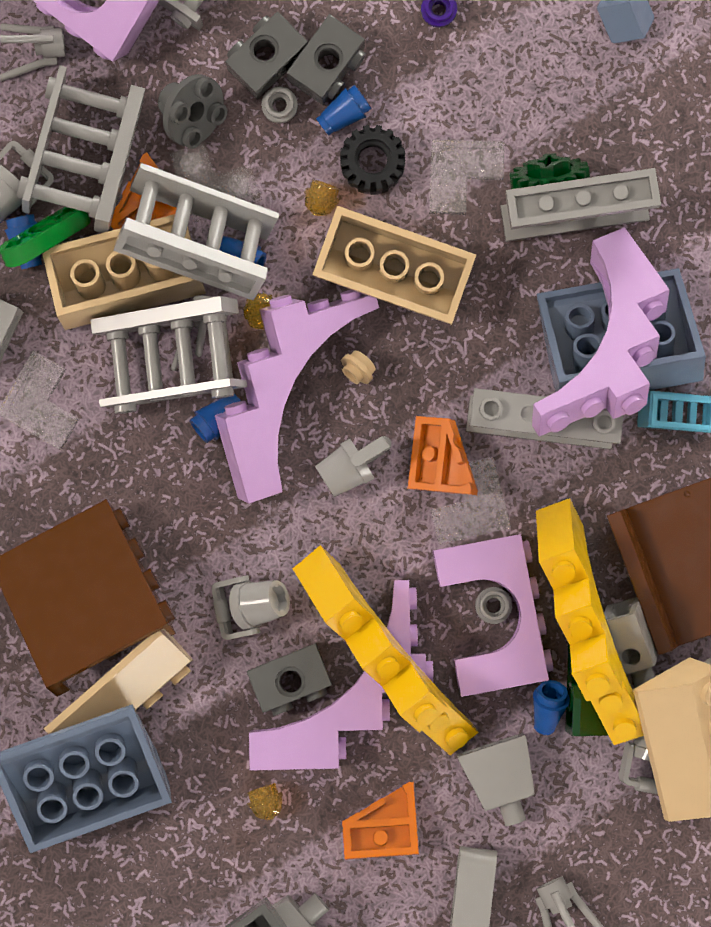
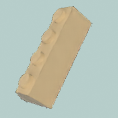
M337 206L312 276L452 325L476 254Z
M175 214L151 220L150 226L171 233ZM187 226L185 238L192 241L189 228ZM121 228L58 244L42 253L56 315L65 330L91 324L90 319L145 310L206 294L203 282L113 251Z
M162 629L141 642L50 722L44 730L51 734L132 704L135 710L142 705L148 710L164 696L159 691L169 681L176 685L191 672L187 665L193 659L173 636L165 629Z
M689 657L633 689L663 817L668 822L711 817V665Z

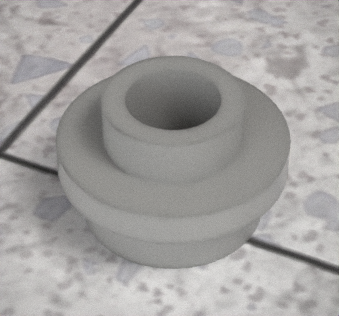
M274 87L265 93L261 106L268 120L274 123H286L295 116L298 103L296 96L291 90L285 87ZM283 100L287 106L285 110L278 112L273 108L274 102Z
M497 587L486 588L476 598V613L487 623H501L511 613V598L503 589ZM491 598H495L500 602V609L495 613L489 612L486 607L487 601Z

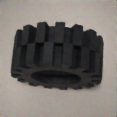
M369 125L363 126V130L358 131L356 129L352 132L350 138L347 137L340 153V166L344 178L348 180V184L352 188L356 187L358 192L364 194V191L370 192V195H376V192L380 191L385 193L391 186L394 187L398 183L399 178L402 177L406 153L401 145L402 141L399 137L393 135L392 130H383L380 125H376L375 128H370ZM369 147L380 148L387 157L385 168L378 173L364 171L358 161L364 149Z

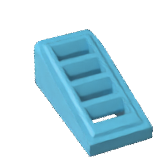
M649 391L647 405L638 411L637 426L640 428L711 433V396ZM669 401H673L672 422L667 421ZM684 402H688L687 423H682ZM698 403H703L702 425L696 424Z

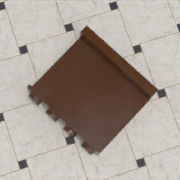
M711 478L607 515L658 654L661 655L673 651L680 645L710 636Z
M107 499L0 555V588L46 688L56 697L70 690L66 680L162 629H165L171 636L176 634L171 624V621L175 620L176 617L166 599L160 602L155 590L161 588L151 568L145 570L140 559L145 557V554L137 539L134 537L130 540L125 530L130 527L125 513L121 507L115 510Z

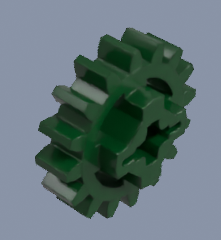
M556 153L544 154L541 158L528 160L526 163H523V167H515L513 169L514 172L510 173L511 189L590 178L587 161L581 162L580 158L570 160V157L556 156Z

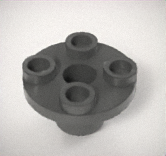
M195 74L185 78L180 83H170L162 89L158 98V107L163 115V126L167 136L179 145L190 149L197 148L202 141L210 136L217 125L224 122L228 110L224 105V97L220 85L206 75Z

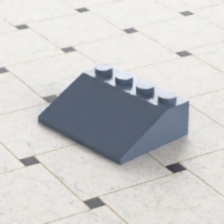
M680 269L657 272L669 288L667 309L660 317L650 321L660 335L657 358L653 359L646 366L639 368L650 383L649 390L703 381L706 355ZM601 282L537 293L538 307L555 392L559 391L584 369L596 354L607 331L609 322L608 305Z
M133 704L0 751V786L30 853L172 803L168 777L157 750Z

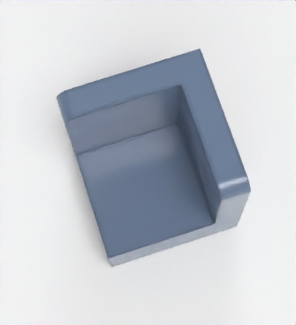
M601 0L597 6L599 15L612 43L645 38L654 20V14L648 0Z

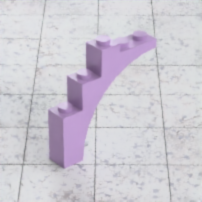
M625 227L597 238L592 242L590 264L602 284L606 297L609 319L607 331L596 354L575 378L559 391L533 404L532 427L539 437L549 432H559L570 423L584 417H594L605 408L612 418L615 419L625 414H635L647 405L650 383L639 367L646 366L653 359L657 358L660 335L650 321L657 319L666 312L669 288Z
M348 290L340 293L341 299L330 303L328 298L312 301L307 304V310L305 301L292 299L291 295H284L269 300L270 306L259 309L271 352H269L268 348L257 349L247 353L248 359L237 362L241 379L247 381V387L244 389L248 405L246 401L235 402L225 406V412L215 415L238 499L249 504L283 492L278 468V434L284 406L295 379L310 356L330 335L353 319L378 309L377 298L354 290Z
M394 580L392 610L387 629L433 682V661H426L425 653H411V647L418 646L417 624H410V610H417L416 587L409 588V580ZM364 671L355 684L336 701L308 718L281 727L251 730L249 732L250 770L339 768V759H346V737H339V731L383 730V721H390V700L382 699V693L385 692L383 687Z

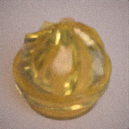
M313 179L310 188H305L304 191L305 206L315 216L330 214L334 207L339 204L340 199L337 196L340 189L326 182Z
M258 292L254 301L246 300L243 314L245 319L248 320L249 326L255 329H265L259 309L270 306L269 300L273 299L272 295Z
M275 783L247 792L250 802L247 803L248 808H251L257 818L271 820L280 813L283 793L282 791L278 792Z

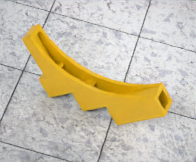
M570 498L536 510L539 563L553 588L555 618L570 645L572 675L586 702L591 701L613 745L642 737L644 734L634 693L615 648L597 592L586 545L584 525Z
M321 545L292 568L324 622L346 641L361 668L383 687L399 715L419 733L423 731L450 756L479 733L473 723L454 706L408 655L363 598L341 564Z

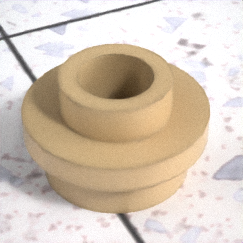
M355 350L351 355L346 354L341 359L344 366L342 371L353 383L369 384L373 379L372 374L376 368L372 361L363 353Z

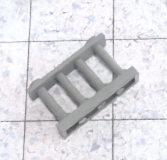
M59 65L56 78L49 77L45 98L50 99L29 176L28 178L21 177L17 198L22 199V212L28 214L30 213L33 199L88 212L89 217L95 218L94 231L108 232L139 121L145 88L131 85L128 97L114 98L66 85L67 67ZM61 99L116 113V117L122 118L119 130L112 128V131L109 132L57 118ZM52 132L107 146V150L113 151L110 163L103 162L100 165L47 151ZM46 165L99 179L98 183L104 185L101 197L94 195L93 198L39 185L38 181L42 166Z
M141 163L129 190L142 195L136 219L126 218L116 239L113 251L254 301L266 280L268 268L254 263L259 238L267 240L279 218V213ZM156 201L177 208L171 233L150 226ZM191 213L211 220L206 245L185 238ZM225 226L246 233L240 258L220 251Z
M651 168L506 190L507 204L501 205L500 208L505 241L509 242L649 221L648 209L659 208L661 200L656 169Z
M217 296L90 319L92 334L106 336L107 341H111L117 397L99 399L100 407L114 408L115 414L136 412V405L209 393H211L212 398H225L234 396V389L246 388V380L228 378L222 323L226 322L225 316L239 314L237 299ZM203 320V323L208 325L214 381L196 384L190 328H193V322ZM171 326V330H175L181 386L163 389L157 334L161 333V327ZM138 332L139 336H143L148 392L131 394L125 340L129 339L128 333Z
M474 388L473 395H470L466 432L609 450L612 448V443L620 444L624 415L613 419L606 408L594 417H584L570 423L559 432H549L539 437L532 427L533 404L546 397Z

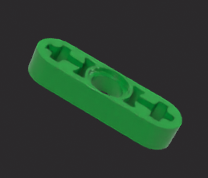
M63 207L6 241L0 246V254L5 266L16 267L23 265L85 228L91 223L88 212Z

